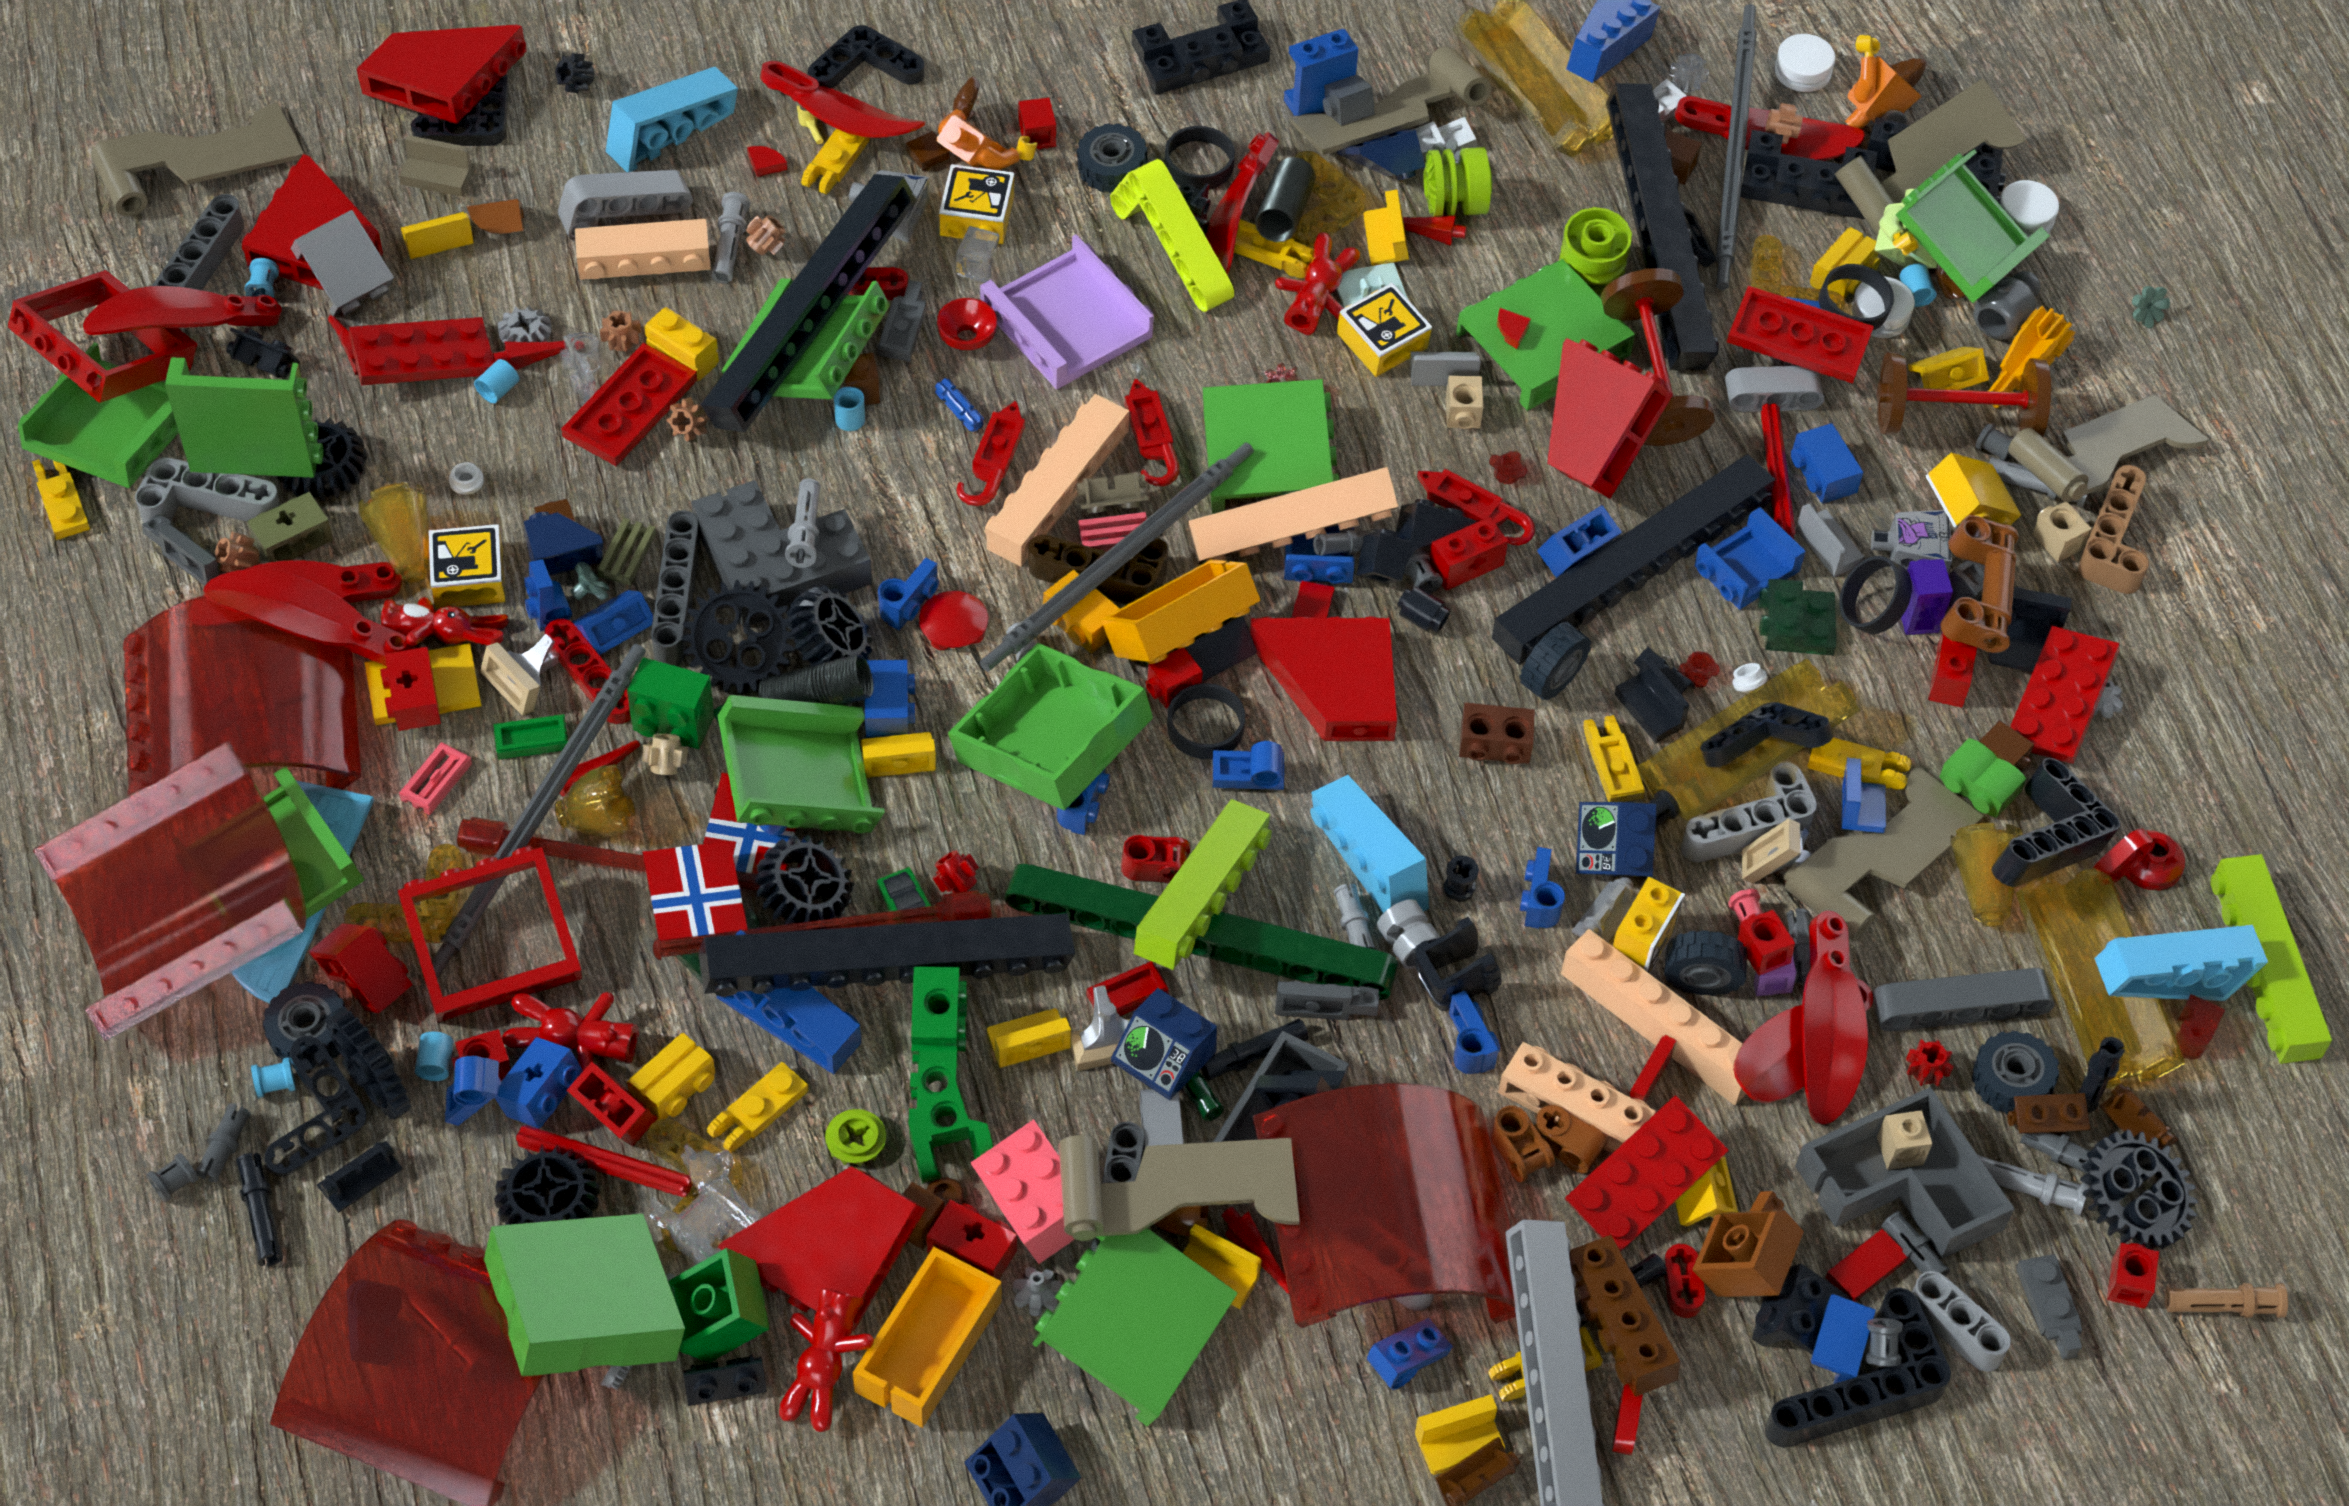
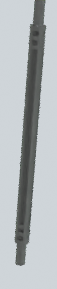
M1752 4L1744 6L1742 28L1738 31L1720 227L1716 248V262L1718 263L1716 287L1721 290L1729 288L1731 264L1735 262L1746 133L1757 31L1754 29L1756 6Z
M1245 442L1226 459H1219L1193 482L1002 638V643L980 660L981 667L989 672L1011 653L1017 654L1046 628L1232 476L1233 470L1254 453L1252 446Z
M634 644L618 670L612 671L587 713L494 856L498 860L510 857L515 850L526 847L610 713L623 696L624 691L630 685L631 681L629 678L646 653L642 646ZM507 875L475 886L440 941L443 944L432 959L437 979L454 952H460L463 944L467 941L470 933L474 930L477 922Z

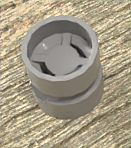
M1412 899L1393 905L1381 915L1377 922L1378 929L1389 945H1393L1395 955L1406 969L1415 968L1414 960H1416L1415 950L1417 945L1426 940L1428 943H1431L1440 938L1433 925L1427 923L1428 918L1417 901Z

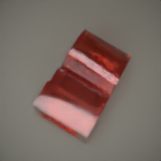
M2190 994L2178 1018L2183 1023L2174 1038L2173 1044L2176 1052L2186 1059L2200 1058L2212 1040L2225 1009Z

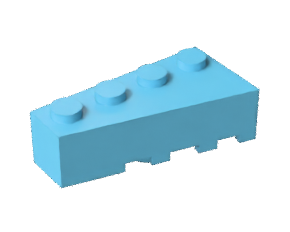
M712 67L612 102L606 153L626 172H632L638 168L636 163L646 157L651 161L660 156V149L672 142L677 146L686 141L693 130L698 129L702 132L733 114L738 87L720 70Z
M1346 775L1311 792L1313 808L1310 809V813L1314 823L1323 829L1381 912L1384 913L1393 905L1409 899L1416 900L1423 912L1428 910L1426 858L1349 775Z
M2253 925L2127 938L2119 937L2109 941L2106 948L2094 958L2109 996L2226 1001L2268 963Z

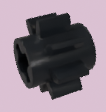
M572 53L571 56L563 55L562 60L556 66L557 84L566 85V92L578 93L579 90L587 91L588 86L594 80L593 63L584 61V54Z

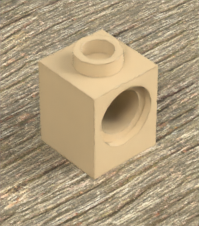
M1449 376L1446 390L1447 428H1480L1483 413L1482 376Z
M2063 502L2055 507L2048 506L2038 514L2037 523L2032 535L2058 563L2085 548L2092 528L2068 502Z
M1922 1110L1886 1115L1877 1135L1887 1170L1924 1165L1932 1146Z

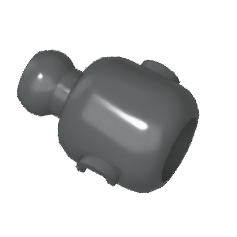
M2021 271L2013 277H2003L1974 305L1973 317L1978 328L1988 337L2004 340L2016 335L2020 331L2022 324L2036 308L2035 297L2039 294L2041 287L2039 278L2032 272Z

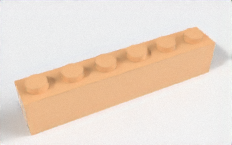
M1094 394L1087 404L1083 403L1079 407L1073 422L1069 426L1065 425L1062 428L1052 448L1048 447L1045 449L1036 468L1033 471L1029 470L1025 474L1019 489L1015 493L1012 492L1008 495L997 516L993 515L988 520L984 530L987 539V550L1022 567L1028 559L1029 542L1038 535H1047L1078 496L1076 484L1082 483L1083 479L1092 478L1129 432V410L1097 394Z
M1388 467L1189 520L1188 526L1198 562H1207L1209 560L1227 561L1226 555L1239 552L1240 558L1260 553L1259 546L1272 543L1273 549L1293 544L1292 537L1305 534L1306 540L1313 539L1317 534H1326L1325 528L1338 525L1340 531L1359 526L1358 519L1371 516L1373 522L1392 517L1391 510L1397 509L1398 503Z
M1588 929L1566 951L1561 975L1655 1046H1657L1659 1040L1664 1035L1677 1040L1672 1059L1734 1106L1746 1095L1737 1083L1733 1071L1735 1057L1743 1043L1592 930Z

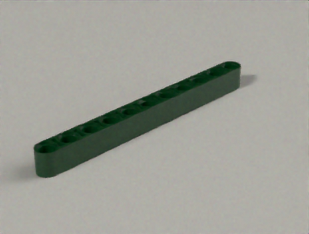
M1023 863L1015 866L1004 900L1008 906L1021 912L1033 915L1068 913L1070 924L1135 940L1137 926L1159 896ZM1220 912L1218 915L1213 914L1203 937L1198 935L1191 952L1193 955L1310 984H1337L1339 986H1354L1357 988L1363 986L1378 989L1379 1000L1389 998L1399 965L1398 960L1394 956L1382 951L1225 912Z

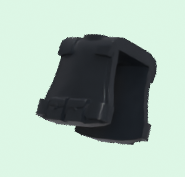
M1469 917L1457 921L1458 925L1456 928L1431 943H1428L1427 940L1421 942L1415 950L1416 960H1414L1419 980L1435 1007L1440 1011H1448L1450 1009L1452 995L1466 990L1469 997L1482 992L1489 995L1498 991V986L1502 984L1501 970L1491 953L1479 958L1469 966L1443 980L1440 979L1436 972L1441 967L1467 959L1477 953L1479 945L1478 933Z

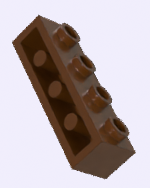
M1609 1235L1571 1249L1569 1253L1571 1273L1575 1277V1289L1577 1288L1582 1298L1581 1306L1589 1321L1594 1320L1599 1329L1598 1338L1604 1351L1612 1353L1616 1361L1615 1369L1623 1385L1628 1384L1636 1397L1678 1381L1680 1359L1612 1236Z

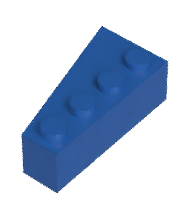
M1597 0L1575 38L1566 70L1591 83L1595 82L1651 38L1661 6L1651 2V0Z
M740 929L735 935H743L746 933H744ZM813 987L804 991H792L790 988L775 989L766 994H756L753 991H739L731 996H717V999L833 1075L861 1044V1030L857 1019L850 1013L842 1011Z

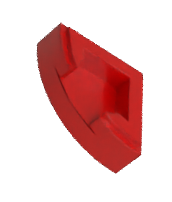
M764 146L747 147V154L757 177L787 170V161L778 151Z
M1500 308L1497 327L1505 337V342L1518 349L1530 326L1531 319Z

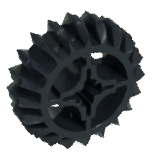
M316 417L314 422L318 424L317 442L323 445L322 464H317L314 478L276 477L283 484L286 491H293L296 497L310 492L313 498L320 497L325 502L327 496L333 495L338 499L340 491L350 493L351 484H360V475H364L366 470L367 454L363 440L360 436H357V432L353 427L347 428L343 421L334 424L330 417L325 423H322Z
M825 585L820 588L815 586L800 594L790 604L791 608L786 612L789 620L785 624L791 630L788 637L796 643L794 649L799 650L803 655L802 660H808L811 666L853 656L854 654H860L865 660H868V655L872 652L869 644L873 641L872 637L867 634L870 627L864 624L862 620L864 615L858 613L856 604H851L846 594L840 596L836 588L830 590Z
M796 835L790 837L787 842L782 839L774 847L766 851L764 859L757 866L759 873L755 877V884L759 885L760 888L757 890L756 897L766 898V901L763 903V910L772 908L775 911L773 920L780 917L784 918L785 928L791 927L793 923L797 924L799 931L806 930L808 926L812 930H819L822 925L827 928L836 919L841 918L845 908L851 902L852 896L850 893L853 890L854 883L849 881V878L852 876V870L842 868L846 857L836 858L834 856L836 847L827 850L823 847V839L818 840L816 844L812 843L810 835L803 837L801 841ZM798 863L796 868H789L788 871L780 870V867L784 864ZM829 896L827 902L812 904L813 898Z
M541 1144L539 1153L534 1155L526 1149L524 1153L525 1159L519 1160L513 1157L511 1161L513 1169L502 1168V1180L496 1181L497 1195H495L494 1202L496 1208L499 1209L497 1212L499 1220L505 1223V1225L594 1218L592 1211L598 1210L599 1207L597 1196H599L600 1188L599 1184L595 1181L597 1179L595 1171L592 1168H588V1162L584 1157L575 1160V1153L572 1149L561 1155V1148L556 1145L552 1152H547L546 1148ZM553 1175L561 1176V1177H564V1178H566V1179H558V1178L554 1177ZM546 1186H549L550 1191L548 1205L545 1202ZM527 1212H537L542 1216L532 1215Z

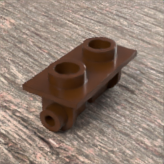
M2123 1083L2118 1084L2111 1091L2113 1096L2099 1105L2123 1132L2130 1130L2133 1137L2139 1132H2144L2146 1142L2154 1137L2158 1138V1148L2160 1150L2166 1146L2171 1147L2179 1140L2172 1133L2173 1129L2170 1126L2166 1127L2132 1092L2133 1088L2131 1086H2125Z
M2085 1093L2015 1096V1108L2013 1111H2009L2007 1115L2009 1126H2015L2019 1130V1134L2091 1130Z
M1497 1437L1434 1479L1446 1506H1465L1470 1499L1505 1476L1516 1473V1467L1520 1465V1462L1512 1451L1506 1453L1500 1437Z

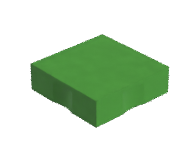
M1037 643L1005 675L997 688L980 700L948 732L959 763L1065 811L1153 719L1145 688L1108 672L1089 668L1073 657Z
M643 1214L491 1226L484 1261L497 1301L502 1306L507 1317L508 1336L522 1377L572 1372L602 1365L631 1366L676 1361L685 1327Z

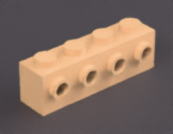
M706 219L575 228L576 258L580 280L711 270Z
M1522 1042L1503 1072L1498 1090L1499 1094L1537 1114L1543 1107L1548 1105L1562 1107L1583 1122L1598 1128L1607 1139L1604 1149L1611 1153L1618 1149L1656 1113L1644 1101L1630 1098L1617 1091L1610 1083L1598 1081L1583 1073L1579 1067L1570 1063L1565 1064L1550 1056L1543 1048L1531 1046L1525 1042Z

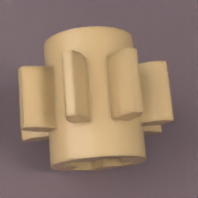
M666 733L654 734L653 741L643 744L642 761L649 762L650 771L655 774L673 775L677 773V767L687 764L688 747L681 746L680 737L677 735Z

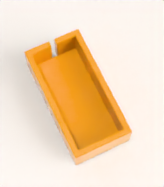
M1209 560L1102 618L1101 622L1115 657L1126 658L1131 661H1147L1148 664H1154L1167 658V652L1172 649L1184 648L1195 642L1194 637L1201 633H1211L1220 629L1223 626L1222 622L1230 617L1237 618L1249 613V607L1261 600L1247 563L1232 561L1227 563V561Z
M933 1247L876 1335L874 1345L867 1349L853 1371L854 1392L883 1408H886L890 1402L893 1413L923 1428L1002 1302V1281Z

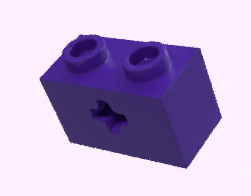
M1944 559L1910 561L1907 571L1912 581V594L1909 605L1901 617L1905 634L1939 633L1941 621L1945 617L1953 594Z

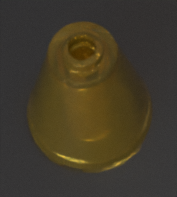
M400 482L372 491L370 493L372 499L365 504L363 499L359 502L358 512L397 576L401 577L402 580L414 583L426 578L427 573L430 571L427 495L422 485L417 484L418 489L410 488L408 482Z
M1994 823L1973 824L1956 830V837L1952 834L1950 836L1951 848L1975 920L1982 922V925L1985 927L2001 926L2004 924V920L2011 917L2016 887L2002 884L1995 878L1991 869L2008 843L2013 838L2023 835L2021 828L2014 825L2006 824V830H1997Z

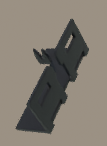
M1648 646L1633 662L1640 668L1642 660L1650 657L1680 694L1688 686L1695 689L1693 682L1689 678H1686L1675 667L1671 669L1666 660L1658 656Z

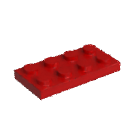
M1748 285L1728 334L1727 343L1853 384L1874 326Z
M482 317L349 327V339L361 386L481 376L495 363Z
M642 343L561 428L562 437L608 463L617 466L671 409L670 406L676 404L698 380L697 371Z
M2055 626L2051 627L2010 728L2034 744L2031 753L2074 764L2120 652V643Z
M1675 1095L1574 1188L1564 1200L1600 1238L1611 1235L1620 1252H1622L1719 1162L1729 1150Z

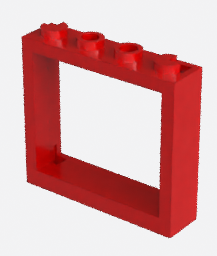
M107 270L13 300L8 328L99 403L165 380L171 357L185 358L190 371L197 348V343L179 328L133 330L129 332L154 351L155 354L106 370L48 323V321L96 305L98 306L109 298L130 290Z
M532 846L522 847L512 852L510 857L500 860L497 857L485 858L478 861L476 867L463 871L461 868L448 869L442 872L439 878L429 881L423 878L411 880L404 884V888L397 890L437 1023L509 1002L516 994L532 995L582 979L579 960L542 847L533 849ZM536 867L565 960L442 997L414 903Z

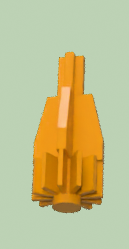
M2043 306L2038 310L2035 309L2020 327L2021 330L2015 336L2000 365L1999 378L1988 391L2012 392L2014 388L2019 390L2022 373L2029 358L2045 359L2050 366L2056 356L2059 358L2074 340L2073 337L2076 332L2069 329L2072 323L2066 322L2063 314L2054 313L2053 308H2050L2048 312ZM1993 405L1994 408H1999L2001 406Z

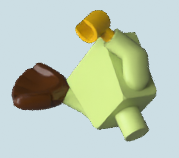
M1908 189V190H1906V191H1905V197H1906L1909 193H1911L1914 189ZM1902 202L1889 204L1879 221L1880 230L1875 251L1904 268L1916 263L1924 264L1928 269L1935 268L1938 284L1947 299L1964 298L1966 295L1895 215L1905 205Z

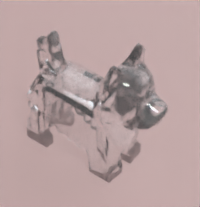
M686 1144L684 1146L686 1154L683 1153L681 1158L688 1169L690 1179L697 1189L699 1196L680 1214L670 1211L655 1198H651L649 1203L652 1212L649 1216L651 1219L658 1220L657 1226L670 1231L677 1249L684 1255L689 1256L695 1266L721 1251L720 1248L711 1247L715 1238L721 1240L723 1234L727 1235L730 1229L738 1233L760 1220L762 1215L756 1209L749 1207L742 1195L729 1180L728 1174L734 1167V1160L729 1150L725 1149L714 1154L708 1150L696 1153Z

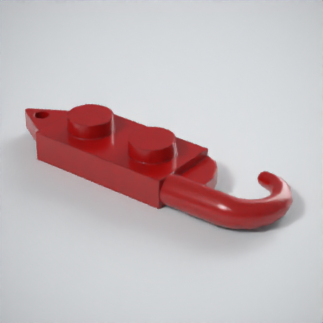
M1134 379L1129 395L1124 397V405L1129 410V421L1140 455L1149 460H1164L1167 467V473L1162 477L1151 476L1145 469L1141 471V475L1144 474L1147 483L1164 487L1176 481L1180 474V465L1173 446V438L1157 390L1151 391L1138 379Z
M1014 401L1000 412L993 411L972 461L973 474L978 479L987 482L983 492L979 495H969L964 491L963 482L957 484L956 491L958 497L962 502L970 506H982L991 502L997 494L1002 479L1006 476L1025 430V419L1021 418L1017 401Z
M1444 469L1443 472H1417V478L1426 490L1428 500L1444 508L1461 510L1464 512V517L1476 520V523L1491 517L1497 526L1502 525L1508 519L1523 527L1524 534L1515 538L1506 536L1508 544L1520 546L1527 544L1534 537L1535 524L1532 518L1503 502V498L1447 469Z

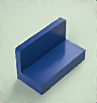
M627 590L577 618L572 623L581 631L595 651L601 655L651 626L653 614L641 592Z
M1847 758L1842 783V829L1884 833L1886 828V786L1883 784L1861 782V759Z
M1834 1294L1828 1300L1811 1357L1813 1365L1836 1373L1833 1384L1857 1377L1870 1332L1867 1329V1321L1874 1318L1876 1311Z

